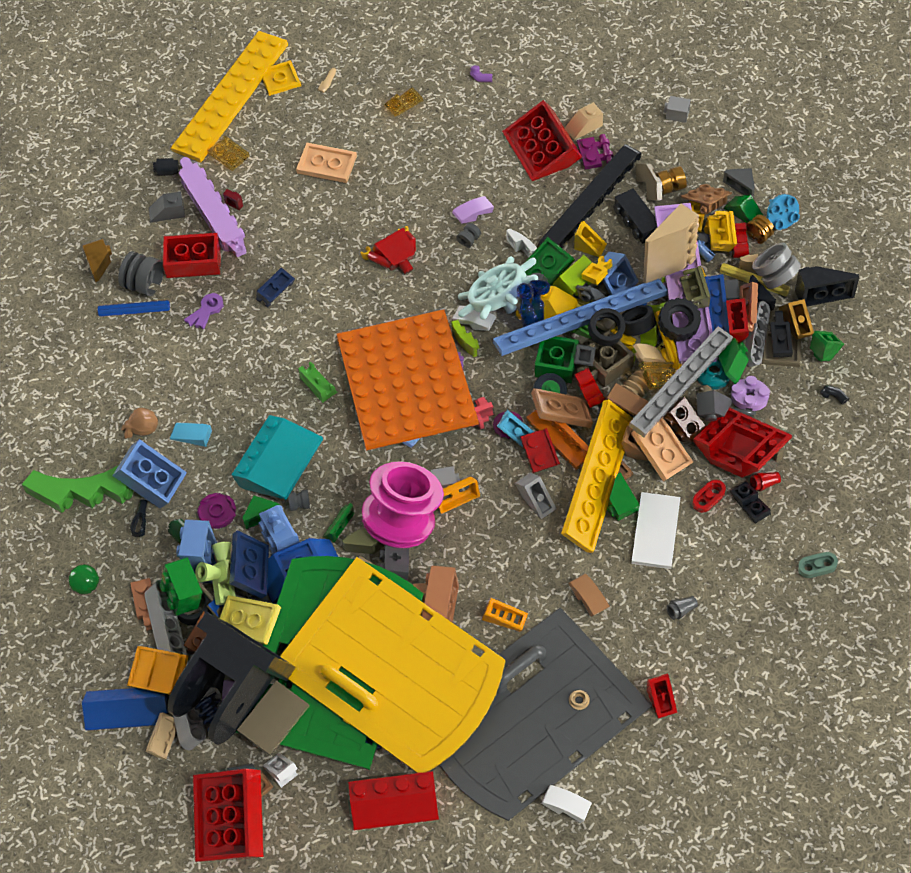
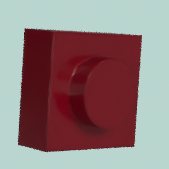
M226 189L223 193L225 203L240 211L243 207L241 195Z

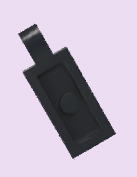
M775 311L774 322H770L773 357H792L790 323L784 322L783 311Z

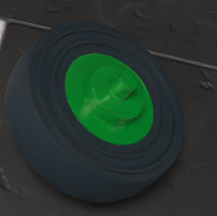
M553 373L541 375L533 385V389L536 388L567 395L565 381L559 375Z

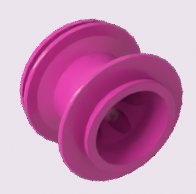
M390 462L379 466L370 477L369 485L372 494L366 498L362 506V522L365 529L374 539L391 547L411 548L422 544L434 529L435 515L433 512L440 507L443 501L444 492L440 481L427 469L409 462Z

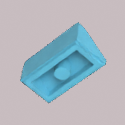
M508 409L497 425L498 428L522 447L520 437L535 432Z

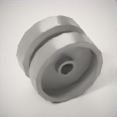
M778 243L771 246L753 262V269L759 276H762L761 280L768 289L785 284L797 274L801 267L797 258L791 255L792 251L786 243Z

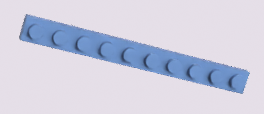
M660 279L643 283L493 338V344L501 356L585 326L590 323L592 315L602 308L614 309L620 313L666 296L668 290Z

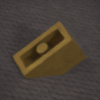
M103 239L83 245L95 282L101 279L111 263L109 256L113 255L110 246L105 245Z
M805 299L790 302L779 307V311H783L784 322L790 323V332L796 340L813 335L814 331Z

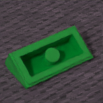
M349 503L342 507L322 536L323 538L330 539L333 543L336 542L354 515L353 504Z

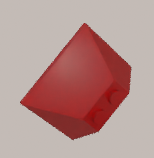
M729 408L724 417H719L716 421L709 423L693 441L711 464L743 478L759 471L792 438V435Z

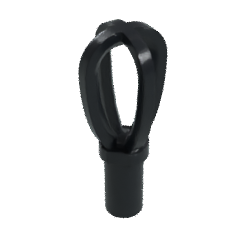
M145 499L140 500L138 511L130 525V530L134 537L145 535V517L148 503ZM141 517V528L137 533L135 532L137 523Z

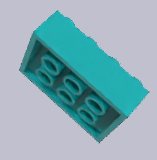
M269 415L231 475L240 488L286 500L323 441V437L285 418Z

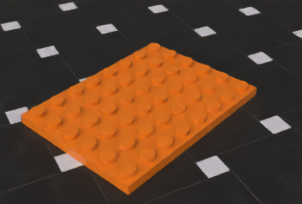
M444 309L337 334L366 451L479 424Z

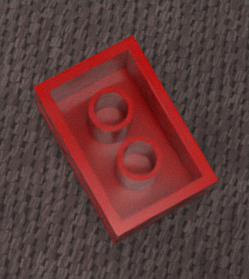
M218 233L164 236L163 268L166 278L220 275L221 245Z

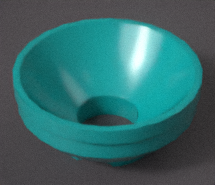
M718 359L717 362H712L697 379L701 385H709L712 390L721 389L730 381ZM717 366L720 371L712 373L709 371V367Z

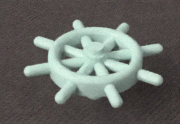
M510 256L505 264L498 265L487 272L480 271L478 273L479 278L472 284L469 291L458 294L459 300L468 299L470 303L458 312V316L462 318L475 310L480 312V318L485 320L489 312L504 307L507 314L514 312L517 308L515 304L518 302L516 297L523 291L526 284L538 280L537 275L527 276L525 271L536 264V259L530 258L520 266L514 263V258Z

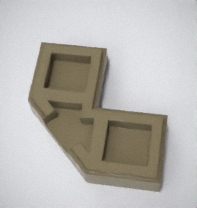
M636 164V182H646L647 200H662V181L659 177H656L652 164Z

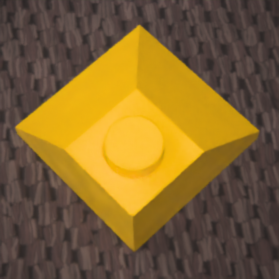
M539 285L533 298V324L575 309L579 300L556 286Z

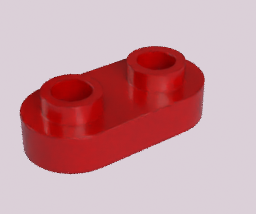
M720 480L709 481L694 495L693 508L701 513L708 512L725 496V484ZM716 489L719 493H713L712 490ZM699 502H705L706 504L700 505Z

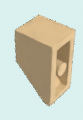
M593 102L579 109L567 124L565 130L573 140H576L603 126V112Z

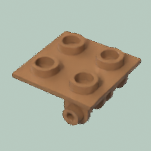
M703 184L694 190H690L681 198L700 203V212L708 214L725 205L728 200L727 196L731 195L732 192Z

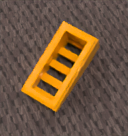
M491 598L482 620L521 632L528 613ZM493 608L497 609L495 614L491 613ZM500 611H504L503 617H499ZM508 613L512 614L510 621L506 620ZM516 615L522 617L521 621L519 619L518 624L514 623Z

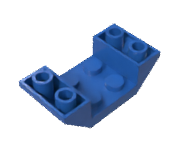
M309 538L270 556L268 559L267 594L273 604L278 602L292 559L309 556L338 557L330 539Z

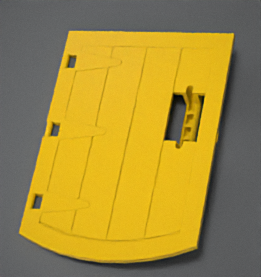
M358 557L355 558L280 656L296 667L288 680L417 773L429 772L452 756L474 733L496 696L505 665V659L438 612L432 610L425 603ZM372 575L382 580L378 586L369 580ZM423 610L433 616L429 621L420 616ZM474 645L485 652L481 657L472 652ZM343 667L374 689L373 695L340 672L339 669ZM330 681L358 699L364 706L361 711H357L329 691L326 687Z

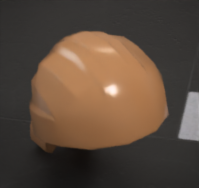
M137 408L130 415L129 419L125 421L121 430L125 431V438H132L133 433L149 435L157 429L158 418L153 411L147 408Z

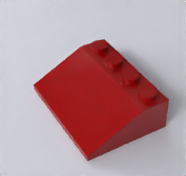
M544 100L502 131L532 181L569 168L582 158L581 153L554 110Z
M238 769L193 775L195 862L264 857L261 770Z

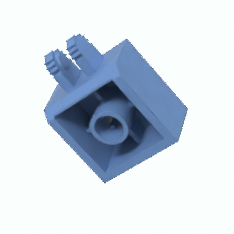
M276 505L259 514L261 521L258 524L262 530L261 534L265 542L269 543V549L272 554L299 543L298 535L293 530L281 505Z

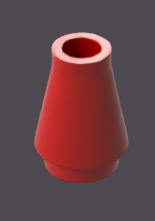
M779 472L755 473L750 477L751 486L759 492L781 482Z

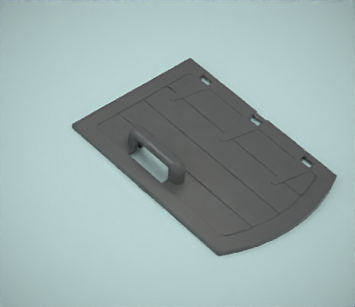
M561 607L498 654L505 659V669L503 670L496 696L487 714L469 739L452 756L439 765L449 779L465 795L484 809L507 821L511 820L546 792L550 785L556 784L652 707V704ZM538 660L544 669L511 694L507 689V683ZM577 690L586 692L590 699L589 705L582 710L572 708L569 704L571 693ZM580 696L576 697L575 702L580 704L583 702V698ZM627 712L631 717L621 724L618 718ZM578 751L582 756L571 763L569 757ZM528 791L532 796L521 803L518 797Z

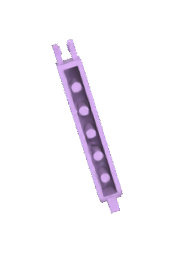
M182 157L180 160L182 168L179 172L181 183L212 233H218L222 249L227 252L232 251L236 257L246 254L243 240L245 234L242 228L237 227L238 224L233 215L230 216L226 203L223 204L221 202L222 198L219 192L214 191L212 181L210 179L207 180L203 167L200 168L197 163L193 164L189 158Z

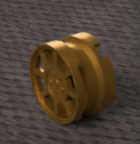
M763 215L755 216L746 224L748 236L753 239L757 238L758 240L756 241L759 244H763L774 234V230H772L774 228L773 224Z

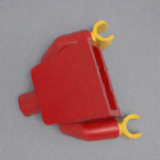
M405 226L375 243L373 251L367 246L366 253L360 252L365 260H371L384 268H389L391 271L400 267L403 273L407 274L414 269L409 261L413 259L416 252V238L409 232L408 226Z

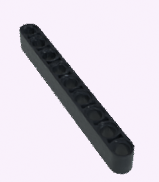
M625 144L541 238L537 248L547 237L563 248L564 243L575 235L573 233L578 229L580 223L595 212L594 209L602 204L606 195H609L615 189L614 186L620 183L627 171L630 172L635 166L634 163L640 160L642 152Z

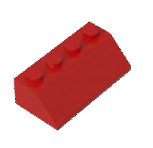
M433 771L348 782L354 831L439 820Z

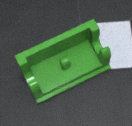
M309 362L307 370L303 366L298 368L300 379L322 403L338 393L334 385L321 375L312 362Z

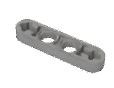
M765 301L757 303V321L754 324V330L749 332V336L746 339L745 346L748 349L746 354L749 359L747 366L749 367L760 365L763 358L770 316V308Z

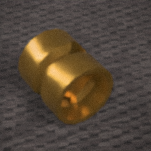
M681 166L671 168L669 172L664 170L655 173L656 177H659L662 181V195L671 193L673 189L675 191L685 189L687 186L685 173Z

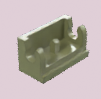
M697 266V268L684 270L683 275L685 276L680 277L686 300L692 301L698 309L709 307L711 296L702 267Z

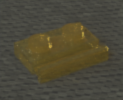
M224 136L222 141L219 140L207 151L210 156L233 171L244 160L249 158L250 154L231 139Z
M643 362L639 366L640 369H643V377L649 390L661 389L676 373L677 370L673 368V362Z

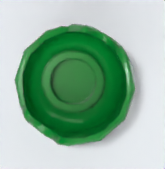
M78 565L71 570L69 575L71 589L81 595L91 593L99 583L98 573L90 565Z

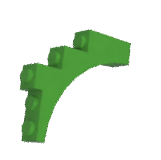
M118 466L104 473L77 479L52 477L33 470L22 483L27 494L61 513L72 506L73 499L93 509L96 504L101 503L104 494L123 504L125 500H129L134 492L112 476Z

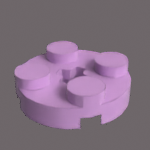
M754 376L741 379L732 386V402L740 409L752 408V411H758L763 409L768 403L769 388Z

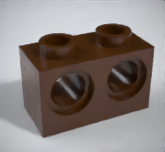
M685 397L679 398L663 416V419L666 420L681 442H692L706 427Z

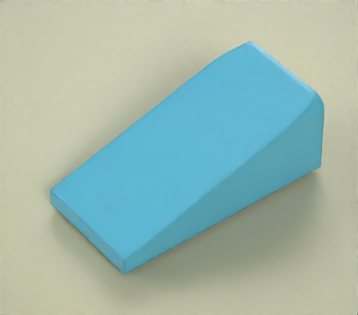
M176 423L170 439L206 447L212 429L207 424Z

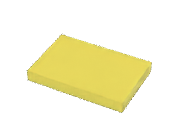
M228 595L220 619L230 623L260 644L268 645L281 607L278 604Z

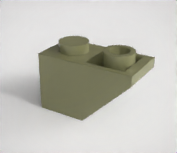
M363 524L360 529L354 533H349L342 540L343 549L346 552L374 554L385 547V544L377 541L367 532Z

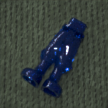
M532 280L530 285L522 283L517 287V296L522 300L520 314L523 327L544 320V302L541 300V295H545L550 291V284L548 282Z

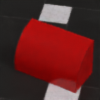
M745 298L727 300L729 333L738 342H741L749 336Z

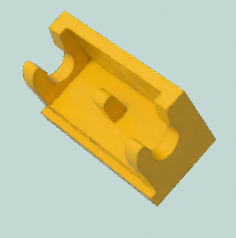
M715 211V215L707 217L711 250L730 252L737 245L733 211Z

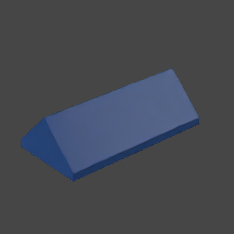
M140 688L87 691L82 701L85 730L155 726L160 713L168 715V694Z

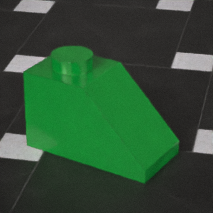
M814 331L810 349L814 352V357L819 361H830L843 347L844 343L832 332Z
M735 338L718 355L725 374L734 384L739 382L749 361L746 354L748 352L747 347L743 342L739 343Z
M621 472L616 475L607 507L611 517H616L617 521L638 512L640 506Z

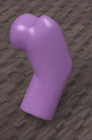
M471 66L470 75L477 82H492V74H482L479 71V66Z

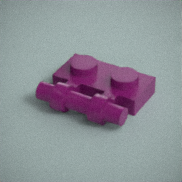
M605 134L599 135L600 141L595 142L594 137L577 140V146L582 155L581 159L585 170L602 167L601 161L606 160L608 164L614 157L613 152L609 148V139L606 138ZM602 148L603 153L599 154L598 149Z

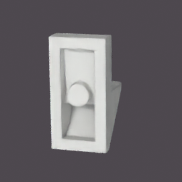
M280 753L263 765L281 788L298 775L296 773L298 768L294 762Z

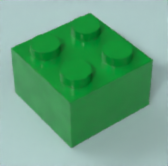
M555 336L541 341L535 361V377L539 378L543 374L553 373L559 375L566 383H572L576 363H574L576 347L579 344V340Z
M188 557L165 564L164 571L161 574L160 587L162 592H166L168 596L167 604L169 609L174 611L175 616L198 609L202 590Z

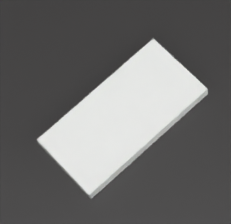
M641 492L631 564L671 569L680 497Z

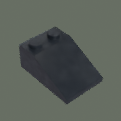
M818 266L805 267L798 271L795 292L798 300L805 299L807 307L855 298L859 274Z

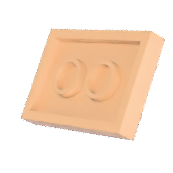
M306 143L296 168L297 174L347 183L357 158V152Z
M662 417L645 437H642L636 431L631 432V435L664 482L692 464L693 461L666 420L663 419L664 417Z

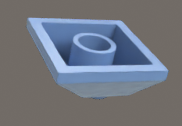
M608 252L605 255V262L612 259L613 264L607 270L608 274L603 279L610 296L630 289L639 282L625 254Z

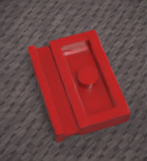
M547 428L520 437L533 473L560 465Z

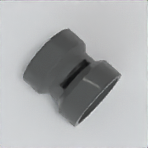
M467 223L464 231L457 235V241L470 248L474 244V240L478 239L481 235V231L475 224Z
M308 489L301 490L298 494L295 491H291L289 494L291 511L297 510L298 507L310 509Z

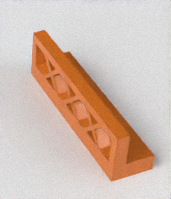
M537 410L526 417V420L537 431L545 428L548 429L554 448L576 470L584 463L589 446L566 423L540 419Z

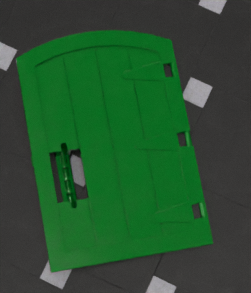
M309 556L292 559L277 602L281 609L268 645L263 644V646L275 654L280 643L286 644L288 647L355 559L334 556ZM367 563L422 601L424 593L410 582L380 566ZM374 575L369 579L377 586L382 581ZM343 667L339 669L340 672L373 695L374 689ZM278 679L279 683L287 689L289 688L290 680ZM330 681L326 688L357 711L360 712L364 707L358 699L334 682ZM293 683L292 688L289 690L308 703L309 708L280 745L370 770L378 744L374 741L372 745L366 743V735L352 725L347 724L341 717ZM269 684L260 700L263 698V696L267 693V691L271 688L273 684Z

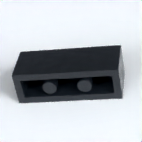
M634 188L615 196L614 211L617 215L620 214L623 217L625 226L632 229L634 238L636 240L639 239L642 244L645 243V240L657 229L655 216Z

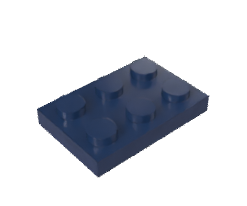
M238 530L234 532L232 536L229 584L261 599L267 595L269 545Z

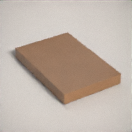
M536 388L531 392L540 419L586 428L592 427L593 421L585 398Z

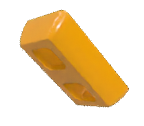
M467 477L443 488L444 496L451 494V497L442 501L439 511L443 514L480 497L477 480L473 477ZM469 485V488L467 490L459 492V489H462Z

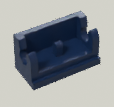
M280 268L257 290L256 300L259 302L263 300L268 308L288 286L293 284L295 278L283 268Z

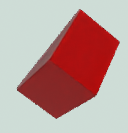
M668 673L648 679L647 693L657 718L678 713Z

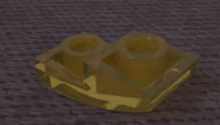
M411 87L401 96L396 94L384 106L394 116H398L424 100Z

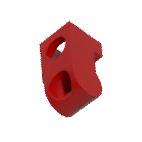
M735 223L737 245L732 249L733 258L749 255L746 223Z
M589 368L574 374L590 408L605 400Z

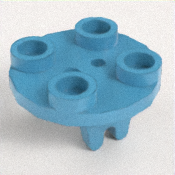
M782 194L769 200L767 218L775 229H786L799 220V204L795 197Z

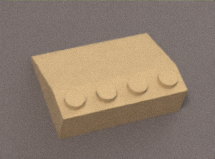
M680 204L645 240L643 282L649 283L683 270L688 264L691 265L695 261L699 215L685 205Z

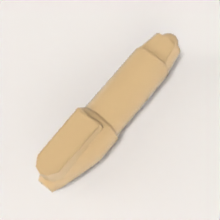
M335 68L329 71L325 80L321 82L318 91L324 93L329 88L336 73Z

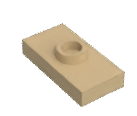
M165 713L159 714L145 752L160 759H167L177 732L173 717Z

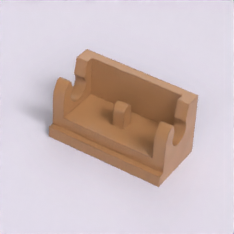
M618 383L615 384L606 400H611L614 404L634 416L649 402Z

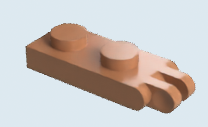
M754 282L740 286V299L745 298L749 332L754 330V324L757 321L758 283Z

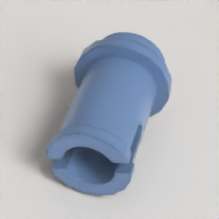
M698 240L699 255L708 263L714 258L715 253L704 244V241Z

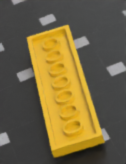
M609 399L603 401L561 532L564 537L589 553L594 552L616 475L619 472L625 451L621 442L627 426L633 420L630 415Z

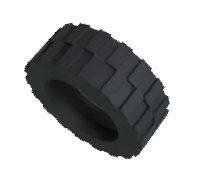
M685 298L671 299L661 308L658 316L659 329L670 340L679 342L691 339L697 333L700 326L701 312L692 301H688ZM675 312H683L687 315L689 322L685 327H675L671 323V315Z

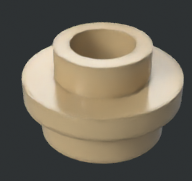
M582 690L574 691L569 696V704L576 710L585 709L589 705V696ZM576 697H582L583 702L580 704L576 703Z

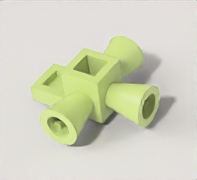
M231 542L213 544L211 547L217 563L210 565L200 562L195 570L198 582L212 580L216 605H225L228 595L236 596L234 586L229 584Z

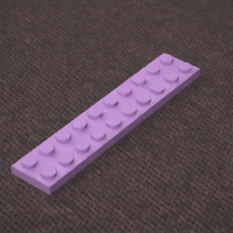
M684 203V204H683V205H685L686 207H688L689 209L692 210V208H691V203ZM680 204L654 206L657 228ZM696 243L695 261L691 265L688 264L683 270L665 276L668 300L685 298L680 277L685 276L683 275L684 270L701 266L698 243ZM709 307L698 309L701 312V322L697 333L691 339L679 342L675 340L679 363L682 365L713 332ZM675 312L671 315L672 324L675 327H685L689 322L687 315L683 312Z

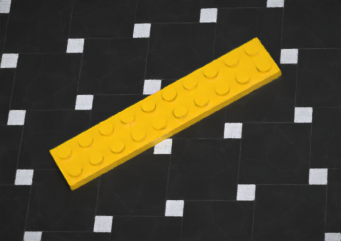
M258 31L172 145L171 150L201 163L258 87L263 75L268 73V68L275 64L288 46L287 40Z

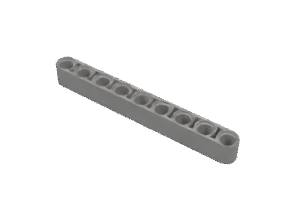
M157 580L145 591V600L156 647L159 650L187 655L178 617L175 616L173 610L169 609L167 604L168 596L166 592L163 593L161 590V580ZM195 707L181 717L173 715L179 743L182 748L188 751L193 750L206 738L203 719L198 716L201 711L195 710Z

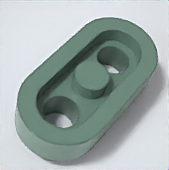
M831 552L807 556L799 561L798 572L805 578L829 574L836 570L838 559ZM824 562H829L830 566H825ZM808 566V567H810L812 570H811V571H807V570H805V567Z

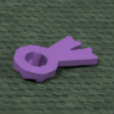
M216 293L205 295L201 300V308L185 318L184 321L189 323L190 327L195 324L196 328L201 327V329H204L209 316L219 313L224 307L222 297Z

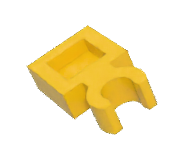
M600 256L597 264L592 262L582 272V279L598 285L608 274L607 270L613 266L612 259L605 262L604 256Z

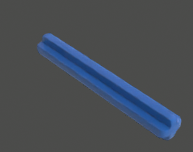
M163 300L98 306L97 311L99 316L169 311L170 302Z

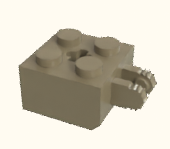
M609 330L603 335L613 336L614 334ZM593 341L588 345L596 347L593 366L582 365L576 373L589 368L594 379H597L606 387L633 367L634 354L621 341L612 346H602Z

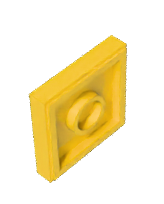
M291 60L270 66L268 73L262 77L269 96L301 86Z

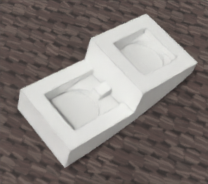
M512 229L506 230L507 241L515 252L522 249L528 258L535 252L537 247L529 239Z

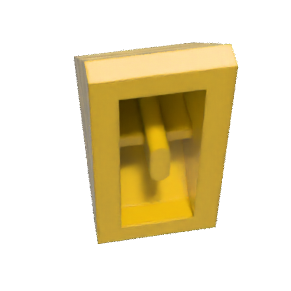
M582 221L575 233L574 249L600 257L607 243L588 224Z

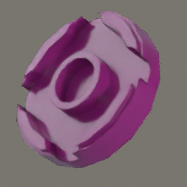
M213 493L201 500L197 513L199 520L209 521L212 529H220L233 521L237 509L234 500L230 496Z

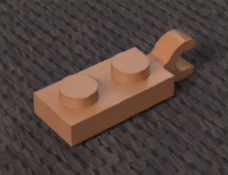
M147 578L130 584L138 620L143 619L148 631L152 630V625L145 600V591L152 586L151 579Z

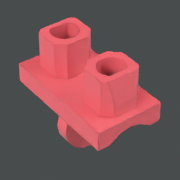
M485 397L478 398L475 401L476 407H474L480 430L484 429V422L489 421V416L494 415L492 402L488 403Z

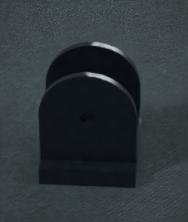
M205 612L197 627L206 632L207 635L178 678L168 701V711L175 717H181L188 713L204 697L219 673L223 672L233 679L235 683L219 706L209 728V740L219 745L236 733L237 729L252 712L274 676L287 681L296 667L230 623Z

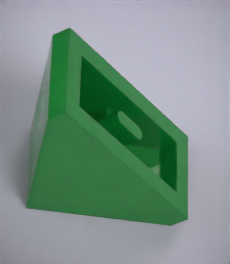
M751 195L735 196L724 207L727 211H733V215L746 223L750 222L757 215H763Z
M254 495L243 516L245 528L249 529L259 525L258 522L261 521L259 514L280 504Z

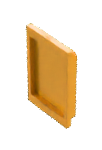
M137 646L127 686L171 695L178 678L187 665L189 656Z

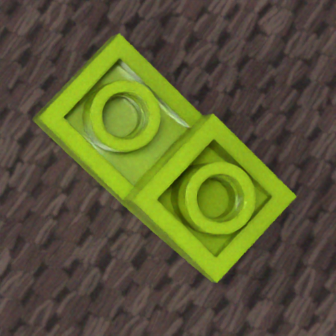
M459 320L451 321L452 332L458 343L466 352L476 357L477 350L480 349L477 338L474 339L471 332L466 333L465 327L460 325Z

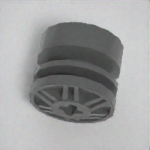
M134 251L129 252L120 266L118 275L119 285L131 291L136 290L138 293L153 296L156 290L149 289L151 283L161 284L164 275L163 261L153 257H146L144 254Z

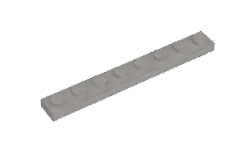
M718 326L629 423V427L642 437H645L732 341L733 336Z

